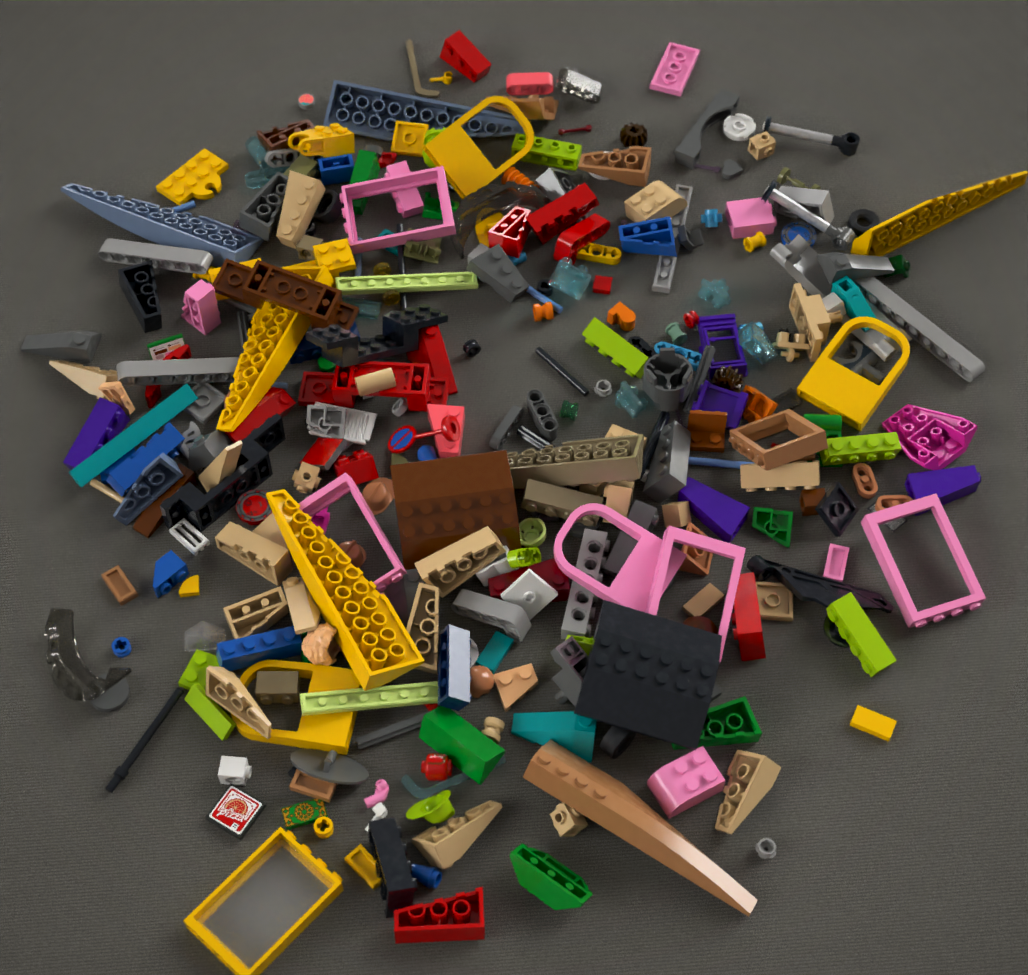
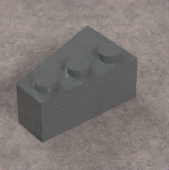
M499 244L470 260L466 268L469 272L472 271L480 277L482 282L488 283L493 287L494 291L510 303L525 295L529 288L525 279Z

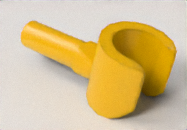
M445 72L444 77L430 78V82L441 81L449 85L452 82V72Z

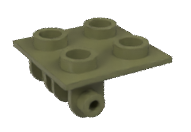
M442 237L419 242L407 240L403 256L438 264Z

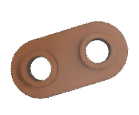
M865 463L856 464L852 470V478L858 494L866 499L873 498L877 493L878 485L872 469Z
M883 495L877 499L875 509L880 511L913 501V499L907 495Z

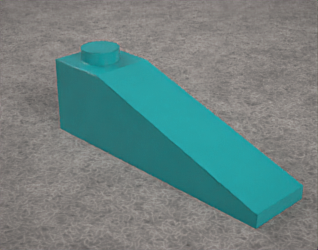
M574 711L514 713L511 734L542 746L549 740H553L587 762L592 763L596 720L576 715Z

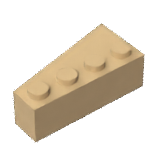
M291 170L276 236L283 245L296 249L297 242L305 234L326 189L321 180Z
M486 526L414 564L422 580L428 585L439 587V596L443 598L506 552L498 536Z

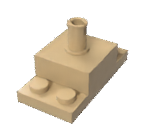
M801 283L793 284L789 309L799 334H805L806 344H810L809 350H806L810 362H814L818 359L819 353H821V345H826L830 324L842 322V314H840V311L827 313L820 294L807 296V292L805 289L803 290Z

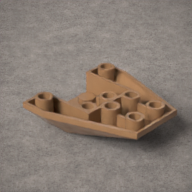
M529 95V98L502 96L514 102L525 117L531 120H554L559 105V100H554L552 96L539 98V95ZM492 105V106H491V107H494V108H497V109L506 111V112H508V113H511L508 109H506V108L503 107V106H499V105Z

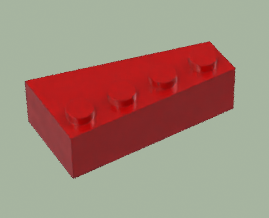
M754 572L740 574L732 609L735 610V613H731L732 625L737 626V628H733L734 640H739L742 661L765 659L766 654Z
M483 886L475 888V891L457 893L454 897L446 899L442 897L434 899V902L423 905V903L394 910L395 944L485 940Z

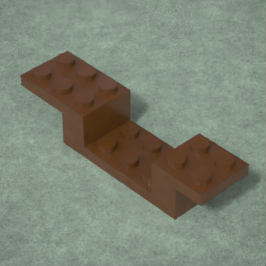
M225 259L212 284L215 293L258 309H262L265 301L310 317L312 329L327 328L331 324H337L345 330H350L359 313V307L342 302L341 290L258 259L253 268Z

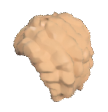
M327 622L319 624L316 630L307 633L301 648L304 656L312 664L328 666L336 662L337 654L341 651L334 638L337 629L328 625Z

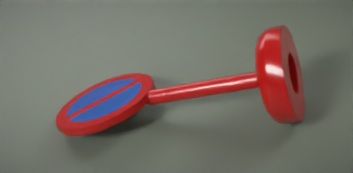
M448 415L443 418L441 429L417 434L413 426H403L390 436L388 449L392 453L400 454L408 450L416 439L441 433L449 442H455L460 438V425L453 415Z

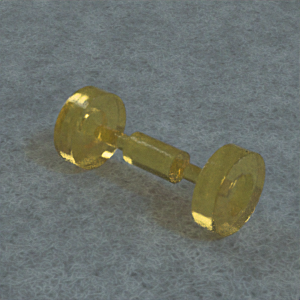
M385 262L376 264L373 267L374 276L390 275V265ZM396 290L385 292L382 295L383 303L386 306L397 304L400 301L399 292Z

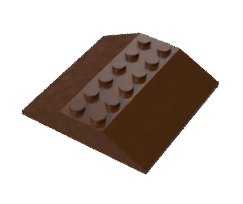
M507 450L390 465L405 570L417 569L414 563L486 526L498 536L502 545L507 546L510 551L521 549L518 515Z

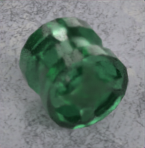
M564 400L560 418L567 417L575 421L579 410V403H570L568 400Z

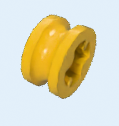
M325 816L317 818L314 822L315 834L322 839L330 837L334 831L332 820ZM323 824H327V827L329 828H325V831H321V829L318 827H322Z

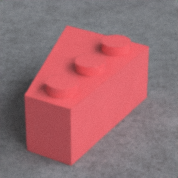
M427 404L431 431L441 429V422L448 415H453L460 425V438L455 442L446 440L443 433L433 435L438 458L460 456L465 422L464 407Z

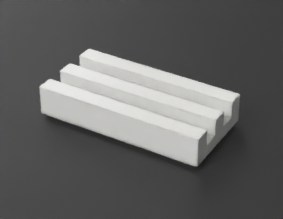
M185 518L169 529L170 534L195 556L199 550H204L205 545H210L209 540ZM184 525L189 531H191V532H192L199 540H201L202 542L199 543L196 539H194V538H193L186 530H184L181 526ZM176 530H178L179 532H181V533H182L190 542H192L196 547H194L193 545H191V544H190L182 535H180Z

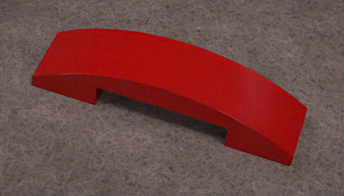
M185 344L169 353L162 360L191 359L190 346ZM146 385L145 398L148 407L151 409L162 396L160 391L161 385Z

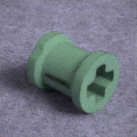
M678 322L670 323L665 329L666 334L670 335L672 343L676 346L682 345L688 338L686 333H683L680 329Z

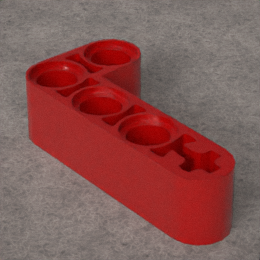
M595 213L563 231L556 242L554 260L570 268L576 261L578 250L606 234L611 222Z

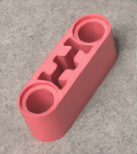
M549 72L511 73L506 77V90L512 96L547 95L554 90L553 76Z

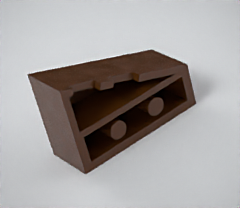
M307 119L287 124L288 127L278 129L276 126L272 127L271 131L262 132V130H258L256 132L260 148L267 154L273 150L291 149L288 146V138L291 134L315 129V126ZM299 137L293 139V146L299 144ZM293 153L287 154L286 158L293 156ZM273 156V159H272L273 161H274L275 159H280V160H281V158H276L275 156Z

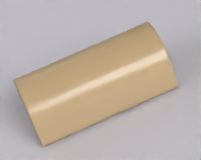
M391 367L354 378L360 397L396 386Z

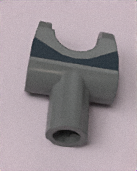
M852 341L847 345V350L853 359H844L838 356H834L831 359L876 385H880L886 378V375L874 367L878 363L877 355L859 342Z

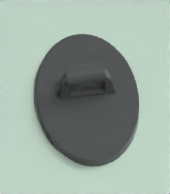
M301 749L294 751L290 757L291 763L298 770L323 781L354 785L366 782L369 777V773L363 765L351 758L337 754L335 750L328 752L318 749Z

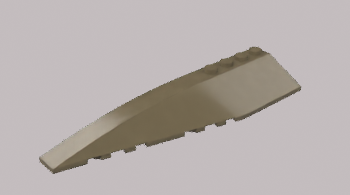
M644 435L562 442L563 446L553 448L552 444L545 446L544 449L539 451L531 448L526 449L521 454H518L517 451L507 453L514 489H524L528 479L555 486L569 485L571 487L587 483L589 485H595L599 482L615 483L620 480L631 482L640 479Z

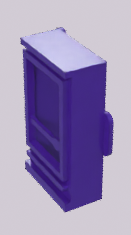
M735 313L699 317L697 327L701 346L698 348L699 353L703 354L705 346L710 345L709 341L715 342L732 339L738 359L714 362L712 359L708 370L709 380L712 379L714 372L723 365L726 368L731 365L733 370L738 368L737 373L747 377V363L735 320ZM730 330L731 336L708 338L707 332Z

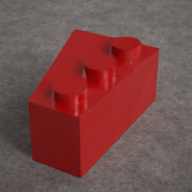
M460 30L445 39L440 54L442 60L474 83L489 73L492 64Z

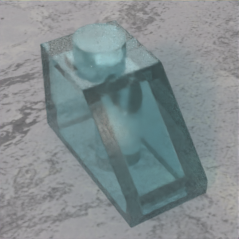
M753 321L738 330L739 345L762 365L777 356L765 332Z

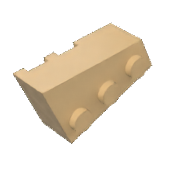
M281 586L223 608L234 639L264 633L289 613L288 603Z

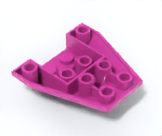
M910 404L905 405L881 423L887 433L897 432L901 449L910 460L930 470H941L966 451L977 430L976 424L963 417Z

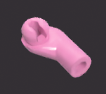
M378 780L375 784L376 790L374 795L364 799L367 809L386 800L389 792V785L386 780Z

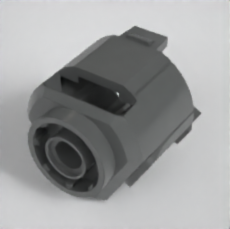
M660 348L659 354L653 355L645 363L642 389L650 398L651 403L660 411L677 410L688 397L693 378L691 363L684 356L675 353L674 348Z

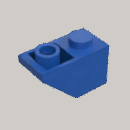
M172 550L155 563L153 589L158 599L162 595L169 593L172 587L184 581L189 575L186 563Z

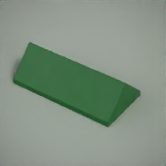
M439 706L423 716L418 738L439 754H447L449 759H452L453 765L479 785L484 782L506 752L502 747L449 708Z

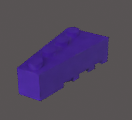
M100 397L63 463L72 470L120 434L131 419L118 404Z

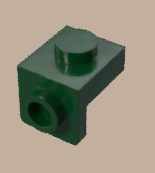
M902 254L888 258L895 271L894 273L884 274L885 278L902 273L905 278L909 277L910 263L904 259Z

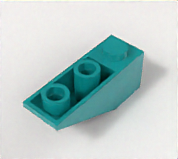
M847 275L833 283L831 293L834 292L843 301L846 314L851 319L856 317L876 318L859 287ZM861 328V329H862L864 332H866L867 330H869V329H871V328Z

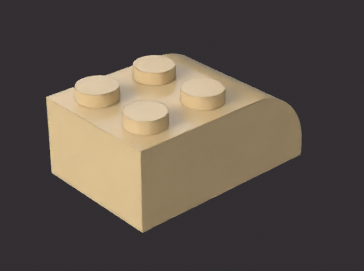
M662 181L650 183L624 201L626 216L634 223L668 216L672 218L688 206L687 201Z

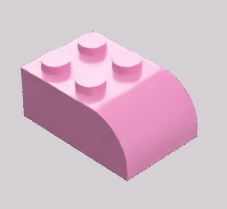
M703 746L661 767L647 781V786L668 819L723 791L725 784L724 777Z

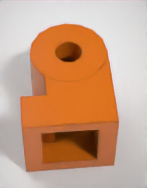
M617 303L608 311L607 322L611 325L617 323L623 331H631L635 328L636 315L623 303Z

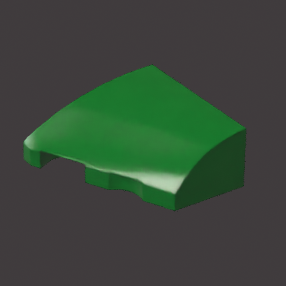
M426 192L422 217L443 220L439 198L430 197L431 193ZM450 200L453 219L456 222L459 202Z
M754 507L752 527L786 548H790L793 512Z

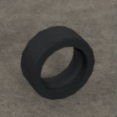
M334 190L325 191L314 213V217L323 224L333 223L342 214L341 208H344V204H341L339 194Z

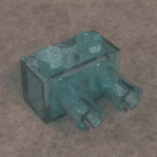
M564 257L562 260H559L552 272L548 285L568 294L570 297L580 300L592 275L588 274L587 267L583 271L584 265L576 268L572 266L571 259L567 262L568 257Z

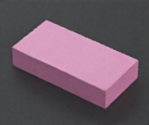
M830 543L823 577L839 582L843 581L849 547Z

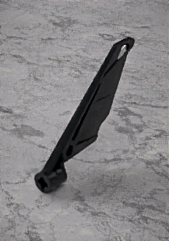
M760 555L753 556L747 563V568L754 572V575L760 581H764L774 575L801 601H815L828 607L834 601L851 592L862 609L882 610L886 613H892L894 608L879 593L765 560Z

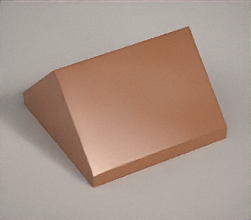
M691 522L687 524L686 531L707 536ZM682 545L681 551L687 554L678 570L704 576L708 575L713 553Z

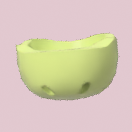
M526 518L519 523L522 546L527 548L538 547L545 541L547 531L541 519Z

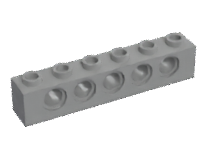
M585 528L576 568L602 583L603 574L600 572L601 568L604 569L607 557H604V554L609 552L611 541L607 540L608 532ZM574 580L572 581L561 628V639L566 640L568 634L590 637L592 625L589 624V621L594 619L596 607H593V603L598 602L599 598ZM576 618H581V619H583V620L577 621V620H575V619H576Z

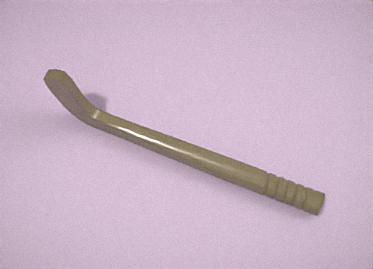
M407 40L406 46L416 94L422 97L438 98L439 91L421 88L413 44L411 40Z

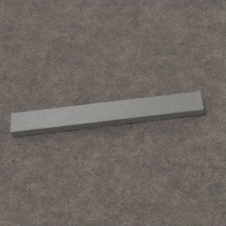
M676 184L675 192L682 196L688 205L671 218L678 257L680 243L677 238V234H679L678 227L685 225L693 187ZM659 256L652 291L669 294L677 257Z

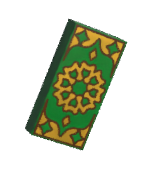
M316 798L281 808L286 830L314 823L319 817H328L324 801Z

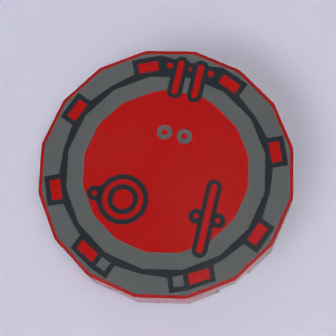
M250 490L238 498L236 512L241 521L247 522L249 525H260L272 513L266 497L267 492Z

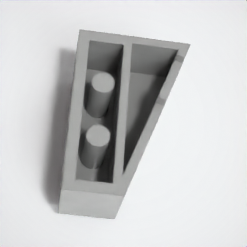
M780 186L778 191L831 224L834 212L829 191ZM774 201L777 213L796 220L801 218Z

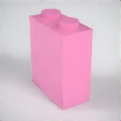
M762 197L726 202L725 216L732 238L752 237L759 231L764 235L773 234L774 227L777 226V219L772 214V204L768 200L766 202L761 200Z

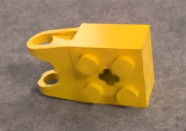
M332 123L327 127L315 126V129L296 132L288 138V146L293 150H299V153L304 156L320 155L327 158L355 153L354 133L338 123ZM299 137V144L293 146V139Z

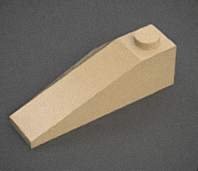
M241 440L226 447L198 476L207 493L211 488H215L225 477L235 472L243 445Z
M208 666L206 668V695L262 736L269 739L271 737L272 724L240 679L224 667Z
M493 801L480 804L467 810L464 817L448 819V824L438 829L436 826L428 828L411 839L412 843L431 866L448 869L463 856L502 809V804Z

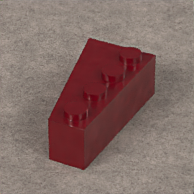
M555 558L488 579L489 597L503 600L501 593L528 569L532 570L558 592V595L551 602L568 601L570 594L569 578L559 569Z

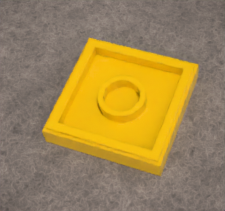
M396 121L391 153L423 157L425 133L429 130V124Z

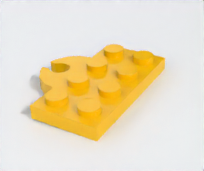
M204 148L159 183L156 189L177 205L185 204L192 197L202 200L211 199L214 197V192L208 189L215 188L216 192L220 193L222 188L220 175L229 169V165Z

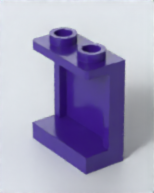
M705 380L704 385L700 384L697 393L700 396L697 402L694 401L691 410L727 412L725 429L732 430L738 428L749 398L748 393L742 391L737 393L712 385L709 381Z

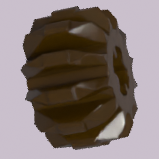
M630 122L629 125L625 124L621 128L620 141L624 147H643L648 141V131L644 128V125H639L638 122L636 124Z
M723 365L714 372L712 382L715 386L739 393L744 383L742 380L743 374L737 373L738 368L733 370L731 365L728 368Z

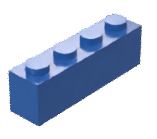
M294 626L217 643L216 657L219 667L232 671L250 667L264 660H280L301 655L302 640L300 634L296 635Z

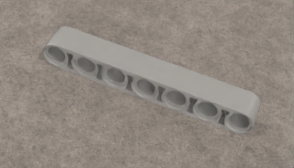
M111 238L105 240L98 252V256L106 262L136 265L152 260L153 268L194 274H206L213 261V256L203 250Z
M239 357L124 361L116 365L117 378L123 386L232 382V380H235L233 375Z

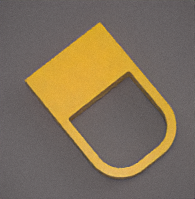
M492 96L484 99L425 144L423 151L436 167L444 166L447 181L466 203L530 151L534 142V131L528 119L514 102L505 97ZM492 105H499L508 109L522 126L526 136L523 149L497 169L493 168L462 128L464 124L482 110Z
M856 317L847 321L799 384L797 396L828 414L841 415L842 422L861 432L908 363L910 346L907 338L899 330L873 317ZM858 328L877 330L895 340L902 350L900 359L880 385H876L831 360L846 337Z
M260 661L250 666L240 677V681L246 689L257 677V671H299L301 678L311 679L308 693L362 688L352 669L294 661ZM358 711L301 716L298 731L271 729V737L269 739L262 736L232 713L231 717L236 723L235 727L239 733L254 741L328 752L335 750L337 754L347 755Z

